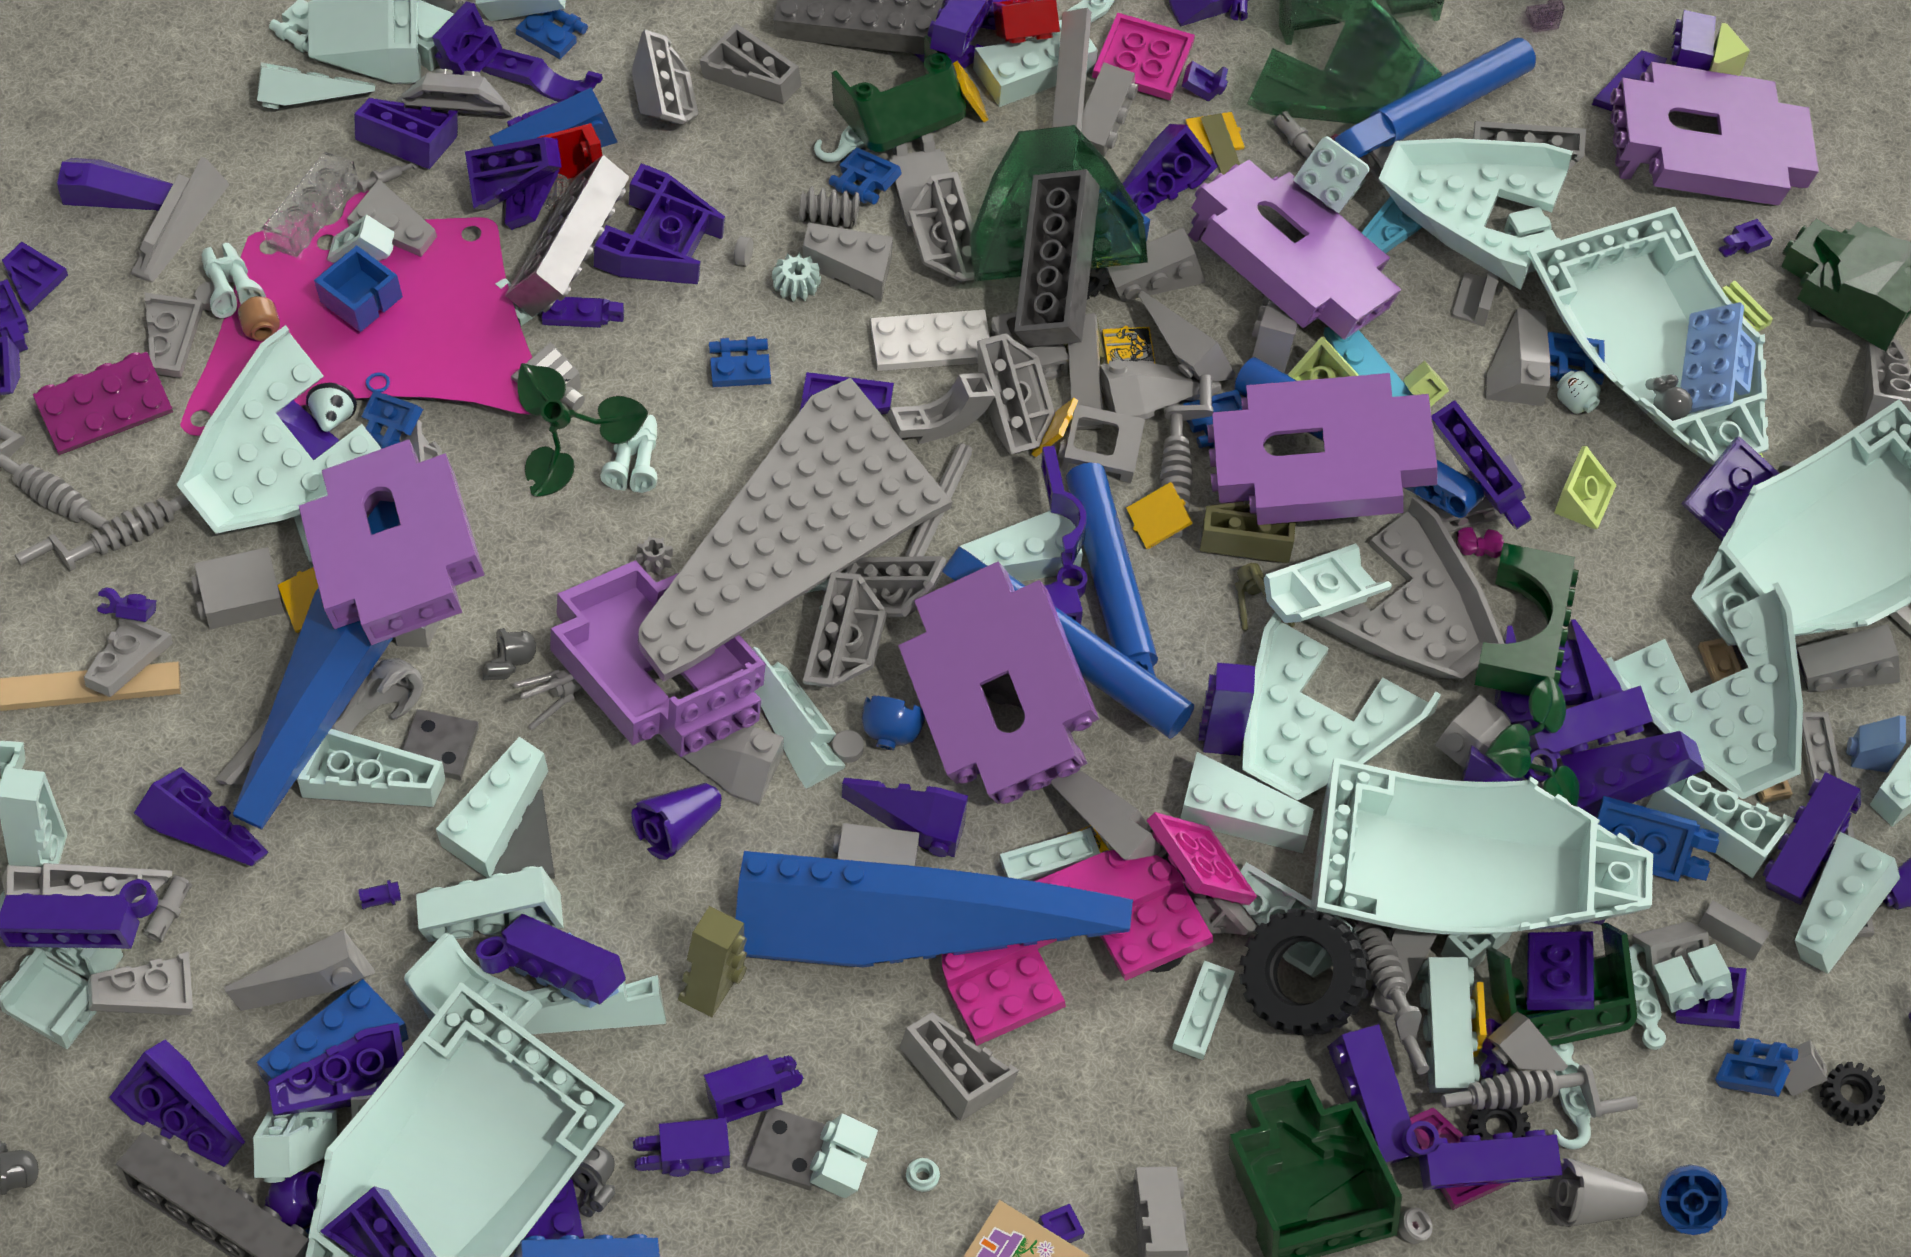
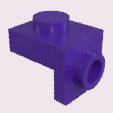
M1192 60L1186 66L1182 87L1204 100L1210 101L1217 94L1221 95L1226 89L1228 69L1223 66L1216 73H1213Z

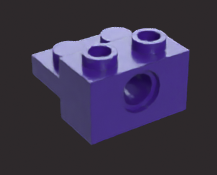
M468 1L432 36L438 49L435 58L440 68L452 70L455 75H464V71L480 72L502 49L493 27L484 24L475 4Z

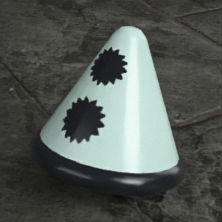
M337 383L317 384L306 395L308 410L313 414L319 426L325 432L331 431L342 422L350 419L357 409V402L353 393Z

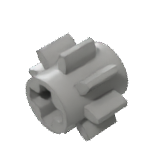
M648 536V539L643 544H637L638 554L635 555L636 561L640 565H644V570L647 573L653 572L661 575V571L665 567L671 568L670 557L673 556V547H665L663 537L659 539Z

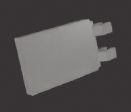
M932 132L920 137L922 140L919 141L920 152L908 153L907 143L892 148L894 155L889 159L890 162L899 165L902 172L894 182L907 232H913L908 211L931 175L950 173L944 151L941 152L940 148L935 149Z

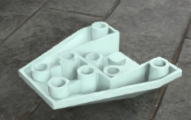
M421 0L308 1L309 58L392 84H415L421 79V55L418 52V2H421Z

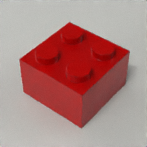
M1006 0L993 2L996 35L1005 39V41H1009L1010 44L1025 42L1028 36L1036 37L1037 40L1053 37V33L1060 32L1056 0Z

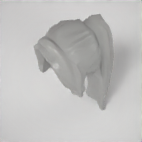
M400 658L378 659L331 729L351 734L358 723L381 704L399 702L398 707L390 716L397 720L405 715L421 696L424 685L420 672Z

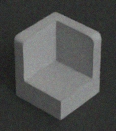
M1811 1040L1794 1047L1798 1049L1799 1053L1796 1061H1785L1790 1072L1784 1085L1792 1096L1828 1080L1827 1066Z

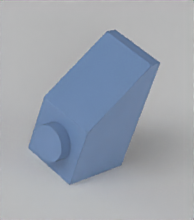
M1899 715L1859 726L1854 737H1849L1846 752L1847 755L1851 756V767L1888 773L1906 744V716Z

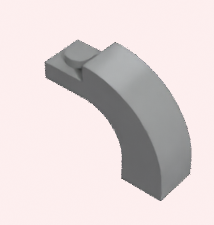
M985 373L959 374L952 388L936 401L920 406L891 407L887 417L893 430L900 438L916 437L919 444L951 436L968 427L987 410L995 394Z

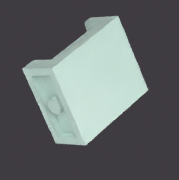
M39 947L32 955H28L23 959L16 975L11 981H6L0 988V1007L2 1012L65 1049L70 1047L97 1012L89 1011L88 981L48 959L45 951Z

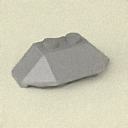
M644 29L641 33L632 67V76L640 113L664 121L685 124L699 114L690 72L679 54L671 47L672 43L667 36Z
M436 69V73L428 72L397 99V102L404 103L405 108L421 110L422 106L431 107V111L448 112L453 110L458 111V113L513 117V110L486 78L481 77V73L475 71H464V75H455L452 70Z
M1475 121L1473 139L1546 143L1573 151L1569 165L1570 169L1584 157L1586 128Z
M958 172L931 175L908 211L923 265L958 281L988 277L989 273Z
M1006 333L978 340V373L986 374L995 394L993 401L988 407L995 433L1010 455L1038 448L1055 415L1039 357L1022 344L1013 340Z
M943 556L863 557L848 566L845 573L860 574L886 610V617H906L918 610L914 600L935 590L946 559Z
M831 572L803 678L804 684L835 687L873 669L887 612L860 574Z

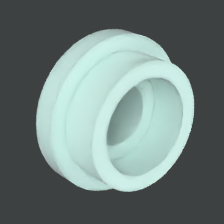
M919 1158L912 1161L907 1167V1183L916 1191L926 1192L932 1190L939 1182V1168L932 1160ZM923 1171L929 1175V1178L920 1180L916 1175Z

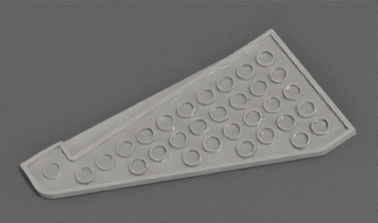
M852 378L835 384L810 397L641 623L638 634V647L664 682L714 654L715 649L823 583L830 578L831 572L842 571L901 533L951 509L953 501Z

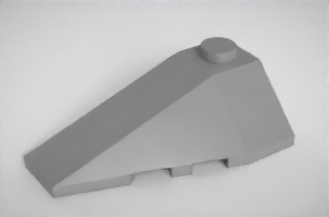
M1144 291L1138 294L1180 363L1178 366L1179 370L1187 378L1191 379L1194 377L1200 381V376L1207 374L1212 377V382L1231 380L1236 376L1217 341Z
M1517 308L1487 372L1486 399L1543 406L1550 388V354L1546 311Z
M1893 339L1886 352L1867 341L1863 393L1864 422L1898 399L1911 412V367L1908 364L1909 357L1897 339Z
M1479 695L1450 723L1435 746L1465 768L1471 745L1485 755L1495 738L1506 727L1511 725V721L1506 713L1484 696ZM1533 759V761H1532L1533 764L1540 765V764H1537V762L1535 761V759ZM1534 770V772L1540 776H1543L1545 774L1543 772ZM1544 782L1538 783L1537 786L1543 789Z
M750 726L730 734L725 739L710 743L697 752H691L680 758L687 760L698 768L701 774L711 778L729 795L760 806L783 757L784 737ZM659 733L655 735V739L678 755Z
M342 930L224 988L228 996L243 1011L337 991L375 974V970L345 930Z

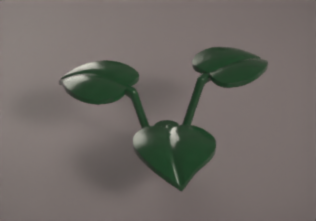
M522 363L518 374L520 403L527 412L535 416L542 415L543 419L550 424L549 431L552 433L555 450L547 446L539 447L532 451L526 460L527 481L533 480L535 482L533 486H530L531 494L535 497L550 495L560 491L570 482L575 468L574 459L567 453H560L561 445L557 430L565 428L570 423L571 418L574 417L595 425L601 424L600 434L606 441L612 444H623L630 441L639 432L648 417L647 409L640 402L632 398L613 396L599 404L598 415L600 419L577 413L574 410H569L560 401L565 395L566 383L558 371L550 367Z
M1547 676L1534 686L1529 697L1530 714L1538 725L1529 731L1521 724L1509 725L1495 738L1485 755L1513 778L1525 776L1529 769L1546 773L1549 778L1545 780L1543 790L1554 797L1559 794L1567 799L1571 805L1577 806L1579 782L1572 769L1567 766H1559L1554 772L1551 768L1531 763L1530 736L1543 731L1544 727L1549 733H1556L1562 727L1566 716V704L1563 693L1554 679Z

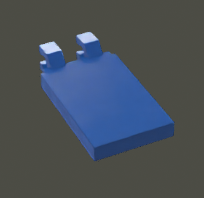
M1603 796L1596 817L1600 820L1599 825L1616 836L1619 833L1623 834L1633 844L1642 846L1653 853V875L1679 882L1680 876L1684 875L1704 881L1707 880L1710 862L1696 856L1691 857L1693 848L1716 853L1719 844V833L1704 828L1700 829V825L1695 820Z

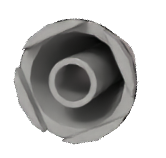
M1563 1159L1564 1163H1561L1563 1175L1550 1180L1549 1197L1555 1198L1556 1209L1550 1208L1551 1216L1556 1224L1563 1227L1637 1217L1641 1214L1642 1210H1645L1648 1203L1647 1192L1640 1183L1574 1159Z

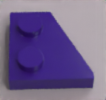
M560 169L506 199L505 224L511 230L536 221Z
M22 241L2 259L9 278L26 310L29 312L68 276L65 267Z
M1728 967L1731 973L1733 992L1721 998L1708 1001L1702 998L1699 999V1004L1694 1005L1692 1008L1676 1011V1023L1740 1029L1747 982V968Z

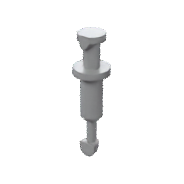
M410 162L402 167L396 165L380 173L374 170L370 173L371 178L364 181L361 179L357 180L356 186L359 192L365 193L367 188L372 187L378 179L383 183L401 176L405 170L410 168L418 169L419 165Z

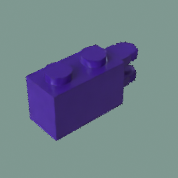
M764 1055L705 1074L704 1080L707 1097L716 1118H727L728 1123L783 1105L781 1093L799 1087L804 1079L802 1073L798 1069L795 1070L796 1061L789 1055L769 1060L768 1055Z
M727 1118L659 1124V1135L635 1138L633 1149L643 1152L661 1150V1155L637 1158L634 1161L635 1168L638 1171L662 1170V1174H670L673 1177H683L691 1171L702 1170L707 1174H716L722 1172L724 1168H730Z

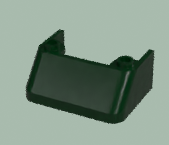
M928 35L924 36V70L927 74L883 92H880L875 85L867 82L850 87L837 70L832 72L833 106L871 151H887L959 122L966 115V102L952 61L946 53L930 49L931 37H928Z
M1609 923L1601 924L1605 955L1594 957V1009L1528 1010L1524 986L1519 979L1512 976L1510 958L1492 946L1487 947L1486 955L1492 998L1503 1023L1514 1013L1519 1012L1530 1019L1551 1046L1630 1029L1637 1020V1006L1628 934Z

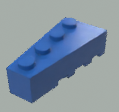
M592 87L489 136L493 145L497 146L535 139L539 136L591 123L601 142V148L618 143Z
M361 979L256 1063L261 1078L268 1085V1081L303 1062L316 1058L325 1053L330 1047L338 1046L354 1037V1034L367 1028L398 1023L401 1041L404 1042L409 1039L406 1024L368 983Z
M634 1234L627 1238L598 1235L593 1239H579L578 1236L567 1235L559 1239L545 1240L543 1236L528 1237L525 1240H521L513 1257H660L658 1238H647L644 1234Z

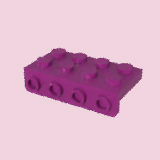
M147 351L141 354L139 352L131 353L125 356L122 361L114 364H102L95 371L85 375L81 373L69 377L66 382L56 386L54 384L43 386L37 393L33 394L37 408L40 411L58 455L173 413V408Z

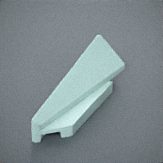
M753 647L752 649L766 664L764 685L754 692L760 697L761 707L775 734L784 737L783 749L804 787L809 788L844 769L846 765L827 744L836 736V733L791 672L779 662L771 666L760 649Z
M658 975L626 984L624 981L618 987L619 993L592 1008L562 995L560 989L554 986L526 991L537 997L543 1007L523 1028L531 1034L666 1024Z

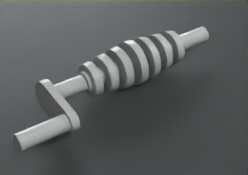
M1207 374L1200 376V405H1173L1165 409V418L1171 421V436L1167 437L1164 443L1165 449L1163 450L1162 470L1160 471L1161 487L1172 482L1180 499L1186 502L1184 507L1187 512L1189 510L1193 471L1189 441L1183 436V421L1213 415L1212 377ZM1181 530V531H1179L1178 533L1172 535V537H1174V538L1182 537V536H1183V530Z
M0 424V438L5 440L0 444V467L13 475V482L18 487H21L25 493L30 494V497L44 508H49V510L59 513L66 518L69 517L75 522H80L84 519L100 530L101 526L105 523L109 525L107 519L90 509V501L82 497L78 491L74 490L68 483H65L62 478L45 472L41 468L34 467V465L27 462L19 465L11 460L10 457L24 444L25 437Z
M184 494L170 501H166L162 497L156 500L158 507L152 502L145 503L146 513L141 506L133 508L134 516L129 510L122 512L121 516L124 524L116 516L111 519L114 529H111L105 523L101 526L102 535L95 530L90 533V541L70 551L52 534L47 539L15 554L18 563L23 565L54 549L67 569L72 571L76 569V561L94 552H99L101 555L109 553L108 545L113 551L120 549L118 540H121L125 547L132 545L130 534H132L137 543L142 541L144 537L141 529L144 530L147 536H150L154 533L152 523H154L157 529H160L164 526L163 517L169 523L174 519L173 514H175V511L191 503Z
M1355 920L1357 925L1354 927L1353 932L1361 939L1362 949L1367 951L1370 961L1366 962L1368 970H1371V979L1385 999L1393 1000L1398 1010L1394 1019L1399 1040L1404 1045L1417 1074H1425L1428 1072L1429 1066L1416 1041L1422 1015L1419 1008L1410 1006L1406 999L1405 993L1408 990V985L1398 953L1380 925Z
M1588 1064L1579 1065L1577 1073L1558 1076L1553 1070H1544L1543 1072L1533 1070L1530 1073L1528 1071L1506 1072L1504 1075L1499 1074L1492 1079H1483L1480 1083L1478 1081L1470 1083L1467 1091L1441 1096V1103L1444 1108L1470 1104L1474 1110H1482L1484 1107L1486 1109H1496L1497 1107L1499 1109H1508L1509 1107L1514 1109L1520 1108L1522 1105L1533 1104L1535 1101H1543L1547 1097H1556L1562 1088L1580 1086L1593 1118L1601 1117L1604 1114L1638 1108L1636 1096L1600 1101L1593 1071Z

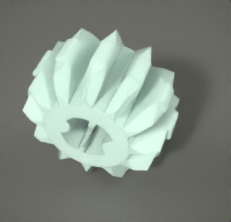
M800 252L796 257H792L787 253L785 260L778 259L776 267L772 271L775 291L780 292L782 299L790 295L793 302L799 296L804 301H806L808 294L815 296L817 287L821 284L818 263H813L811 256L803 259Z

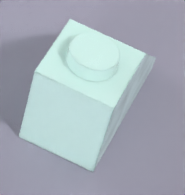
M366 214L333 237L327 260L333 263L337 262L356 245L376 260H385L393 250L392 240L395 232Z

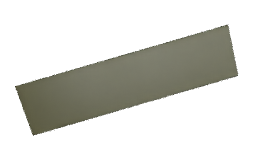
M1222 113L1201 117L1218 167L1224 175L1235 164L1240 165Z

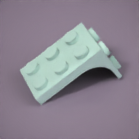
M1325 136L1317 144L1293 181L1299 184L1305 191L1320 199L1327 207L1340 213L1365 183V176L1369 172V166L1333 139Z
M449 933L443 934L404 977V981L430 1020H432L460 982L521 1027H524L543 1007L537 997L484 972L468 957L455 937Z

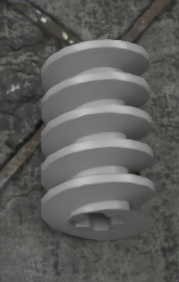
M810 186L807 194L802 191L799 220L805 221L809 214L811 223H815L820 216L821 222L824 225L828 223L831 217L834 226H838L841 219H843L846 228L850 227L853 220L856 227L860 204L859 193L855 192L852 200H849L847 191H844L841 198H838L836 189H833L830 196L827 197L825 188H821L819 194L815 195L814 187Z

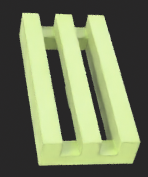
M1733 281L1729 287L1726 285L1722 288L1733 304L1741 302L1744 305L1743 317L1757 332L1771 325L1773 318L1736 281Z

